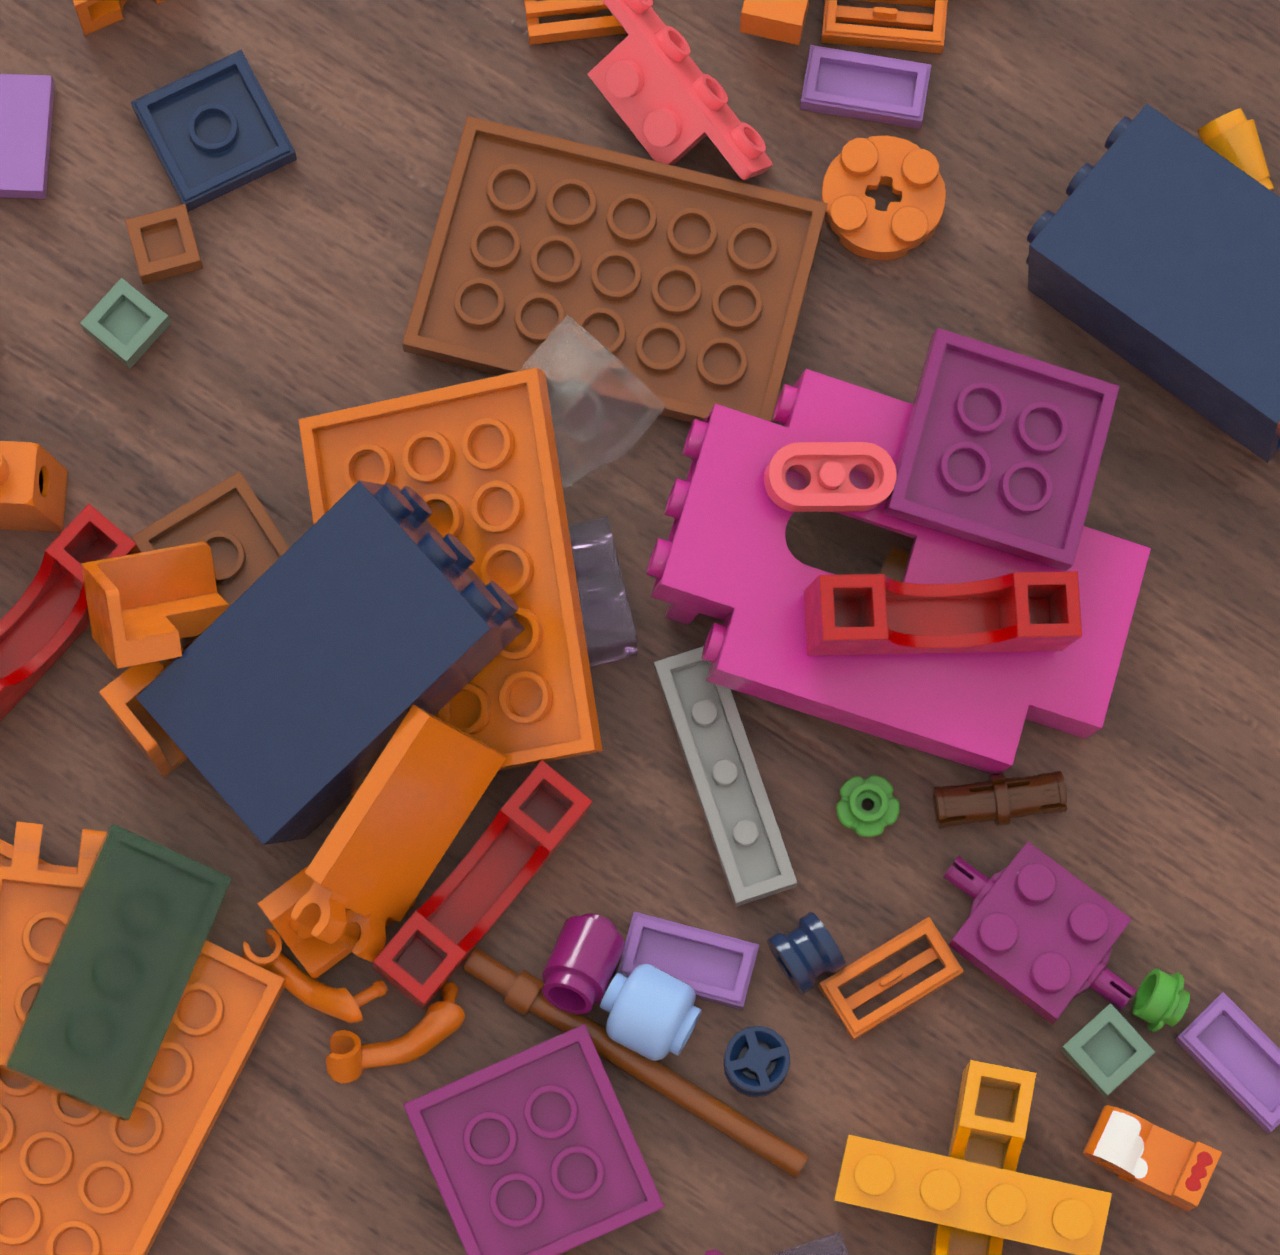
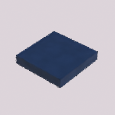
M242 50L131 102L132 108L181 203L186 205L188 212L297 160L295 150Z

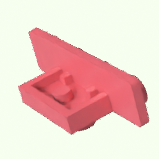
M602 0L629 35L587 75L653 160L674 166L702 139L708 136L741 179L746 180L766 172L773 163L764 152L766 150L764 140L752 126L738 119L727 104L728 96L724 88L712 76L703 74L689 56L691 50L685 38L673 27L665 25L651 7L653 0Z

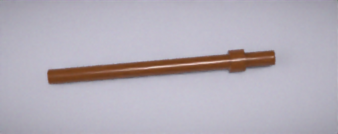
M477 947L466 961L463 970L506 996L503 1001L504 1004L525 1017L531 1012L563 1033L585 1024L599 1056L795 1179L809 1158L807 1154L662 1063L649 1060L608 1037L606 1028L584 1014H571L556 1008L544 997L542 990L545 983L526 970L518 974Z

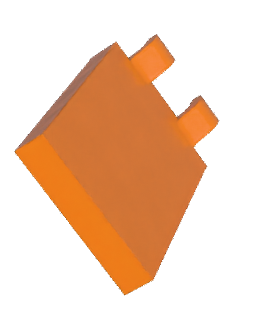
M413 704L304 872L315 882L310 890L296 902L291 918L312 928L320 916L311 934L331 945L339 940L352 946L361 933L359 941L351 952L358 957L373 962L385 947V925L388 917L401 922L504 763L506 757L490 745Z
M17 821L11 867L0 866V1068L99 1078L123 879L103 877L109 832L82 829L78 867L41 864L38 861L43 824Z

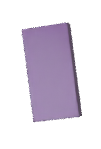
M810 45L800 110L921 129L931 64Z
M0 74V197L46 199L55 88L52 75Z
M633 912L617 973L628 978L639 965L650 964L692 986L698 999L743 1010L759 944Z
M1223 992L1175 1041L1269 1134L1280 1124V1049Z

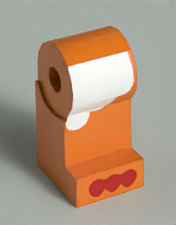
M1109 1105L1104 1106L1083 1151V1155L1087 1159L1117 1174V1178L1187 1212L1198 1206L1222 1154L1221 1151L1197 1141L1194 1143L1133 1113Z

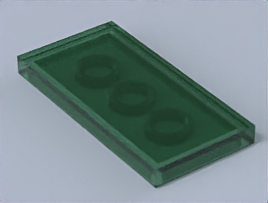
M115 824L109 826L3 1069L123 1121L129 1120L232 877Z

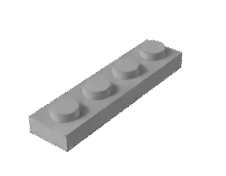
M702 646L654 662V671L735 907L795 888L797 887V880L731 689L706 681L711 662L702 659L704 648Z

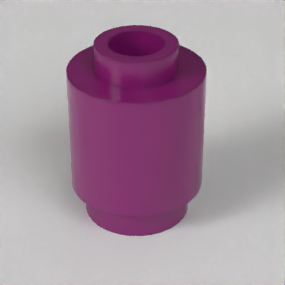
M588 913L582 916L570 917L564 922L542 973V979L545 983L542 990L543 995L556 1008L571 1014H586L591 1011L594 1004L602 1001L625 947L624 939L609 919L598 914Z

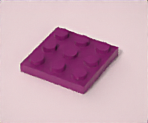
M937 328L931 336L896 464V483L893 491L887 497L883 513L1067 571L1074 564L1120 386Z
M585 1024L403 1104L467 1255H559L665 1208Z

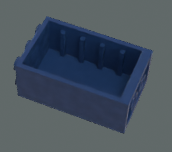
M1146 104L1133 120L1125 116L1118 122L1105 142L1104 147L1108 151L1094 167L1089 163L1083 165L1066 189V195L1069 198L1055 214L1050 210L1044 212L1031 228L1027 236V242L1030 243L1029 255L1026 259V264H1028V290L1268 463L1280 449V197L1153 107Z
M359 480L182 652V657H177L136 697L263 845L305 839L361 786L413 704L435 715L524 630V627L513 616L518 607L512 598L495 582L491 581L487 585L482 582L470 568L475 562L470 551L450 533L444 538L427 520L433 514L432 510L408 486H404L400 490L398 486H392L389 483L379 484Z

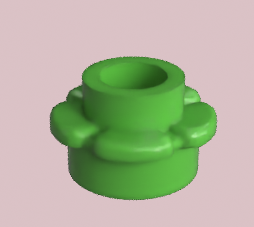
M870 775L865 779L861 776H854L847 780L840 789L841 801L836 804V813L841 824L846 828H850L861 837L878 836L883 833L885 826L893 825L899 815L900 803L892 794L894 789L891 783L878 775ZM866 799L874 803V808L870 811L862 808V802Z
M1156 968L1144 978L1135 995L1132 1013L1148 1023V1030L1156 1032L1164 1024L1173 1027L1181 1020L1190 1000V993L1183 989L1184 976L1179 972H1176L1174 975L1167 974Z

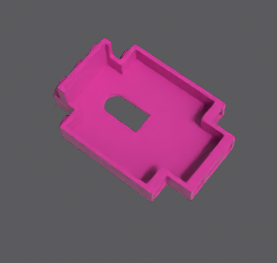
M805 369L794 386L784 384L773 414V421L782 423V425L716 403L704 421L694 419L682 453L683 456L692 458L686 481L678 478L675 479L664 515L674 518L668 541L661 538L657 539L650 556L646 575L656 578L651 597L669 603L665 618L689 625L699 613L723 620L722 625L713 622L703 648L702 659L711 662L706 681L990 774H999L1013 765L1025 720L1083 739L1102 729L1151 548L1083 526L1074 564L1067 570L1078 571L1082 637L1062 651L807 655L804 590L819 575L835 574L805 565L790 552L786 543L785 530L789 518L795 512L777 506L768 496L764 486L766 466L779 449L791 443L868 442L883 448L891 456L896 467L913 404ZM858 470L850 472V482L854 487L858 489L869 488V479L865 473ZM797 471L786 472V482L791 488L795 490L805 489L806 481L801 473ZM887 498L878 507L868 511L836 512L914 538L902 582L950 584L986 580L1013 572H1065L1062 569L884 514Z

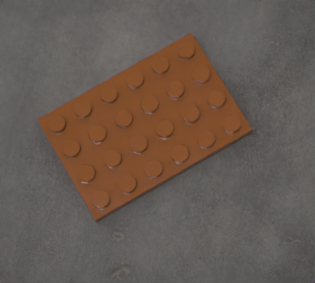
M467 116L403 339V351L496 375L537 367L545 371L547 387L691 423L694 419L704 421L715 403L772 422L828 203Z

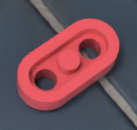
M868 442L791 443L776 452L767 464L764 472V486L770 499L777 506L792 512L868 511L878 507L891 494L897 479L896 467L891 456L880 446ZM858 470L865 473L869 479V488L858 489L854 487L850 482V472ZM797 471L801 473L806 481L805 489L795 490L791 488L786 482V472Z

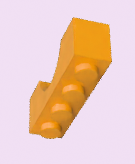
M970 1060L963 1070L948 1157L1016 1172L1026 1136L1036 1073ZM936 1223L931 1255H1002L1004 1238Z
M848 1134L834 1201L1070 1254L1100 1255L1112 1193Z

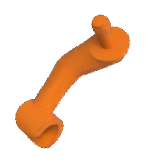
M265 929L264 932L265 940L273 951L270 956L258 957L254 955L249 944L245 941L243 942L242 958L285 978V988L305 1005L345 1022L356 1023L363 1021L359 1007L377 997H382L388 991L383 980L375 981L372 983V986L354 996L345 987L333 988L319 982L281 953L282 941L280 935L273 929Z
M451 982L446 983L442 989V1001L431 1004L424 1018L401 1037L385 1042L361 1045L360 1038L352 1031L339 1030L333 1033L330 1037L331 1054L326 1057V1068L329 1076L341 1084L350 1083L357 1080L362 1075L364 1069L409 1063L428 1053L457 1031L465 1020L464 1010L455 1004V998L458 996L459 990L457 985Z

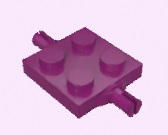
M1027 841L1007 868L994 874L991 879H988L964 861L960 855L943 876L944 879H947L974 899L968 919L948 946L1051 1024L1055 1023L1073 998L1087 991L1089 987L1116 1006L1119 1011L1124 1008L1136 992L1137 988H1133L1105 967L1109 961L1112 945L1132 919Z

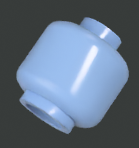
M650 964L639 965L628 978L617 973L600 1004L601 1009L610 1013L606 1023L608 1037L653 1061L663 1059L669 1052L679 1056L702 1012V1009L694 1006L696 993L692 986Z

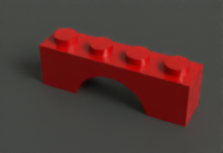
M90 504L76 516L45 550L41 566L33 581L16 604L0 620V722L90 625L81 563L141 553L133 540Z
M1078 571L1013 572L986 580L950 584L906 583L892 580L885 574L819 575L804 590L807 655L1062 651L1082 637Z
M541 760L500 809L492 823L453 872L431 897L412 914L373 961V970L420 1009L424 1010L584 818L593 801Z

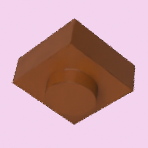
M185 204L125 220L143 285L203 269Z

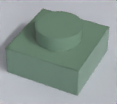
M121 278L80 322V325L87 335L131 369L171 325V321L166 313Z
M1111 1003L1060 1049L1104 1099L1155 1053Z

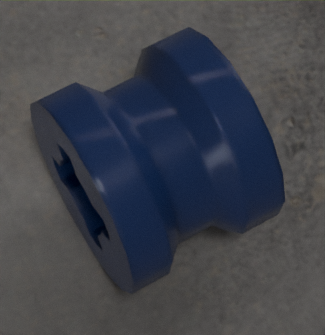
M809 912L800 918L798 928L789 934L777 933L767 939L769 948L782 971L795 989L802 995L814 988L815 979L823 973H837L846 967V962L837 944L813 912Z
M763 1026L747 1027L737 1032L729 1041L723 1060L724 1074L730 1086L740 1094L752 1098L764 1097L776 1091L784 1082L790 1065L789 1048L783 1037L774 1030Z

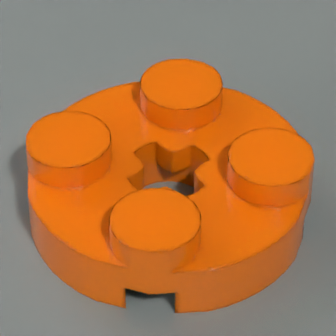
M872 136L850 140L843 147L842 152L829 165L824 177L821 193V202L828 203L825 221L827 226L829 222L832 231L840 237L839 242L850 252L872 260H895L908 255L909 250L918 247L924 241L926 243L939 227L946 199L945 183L939 172V163L936 157L930 151L921 149L918 145L908 140L894 136ZM879 185L890 186L892 193L899 195L900 202H890L887 211H880L875 209V199L866 196V193L869 190H876Z

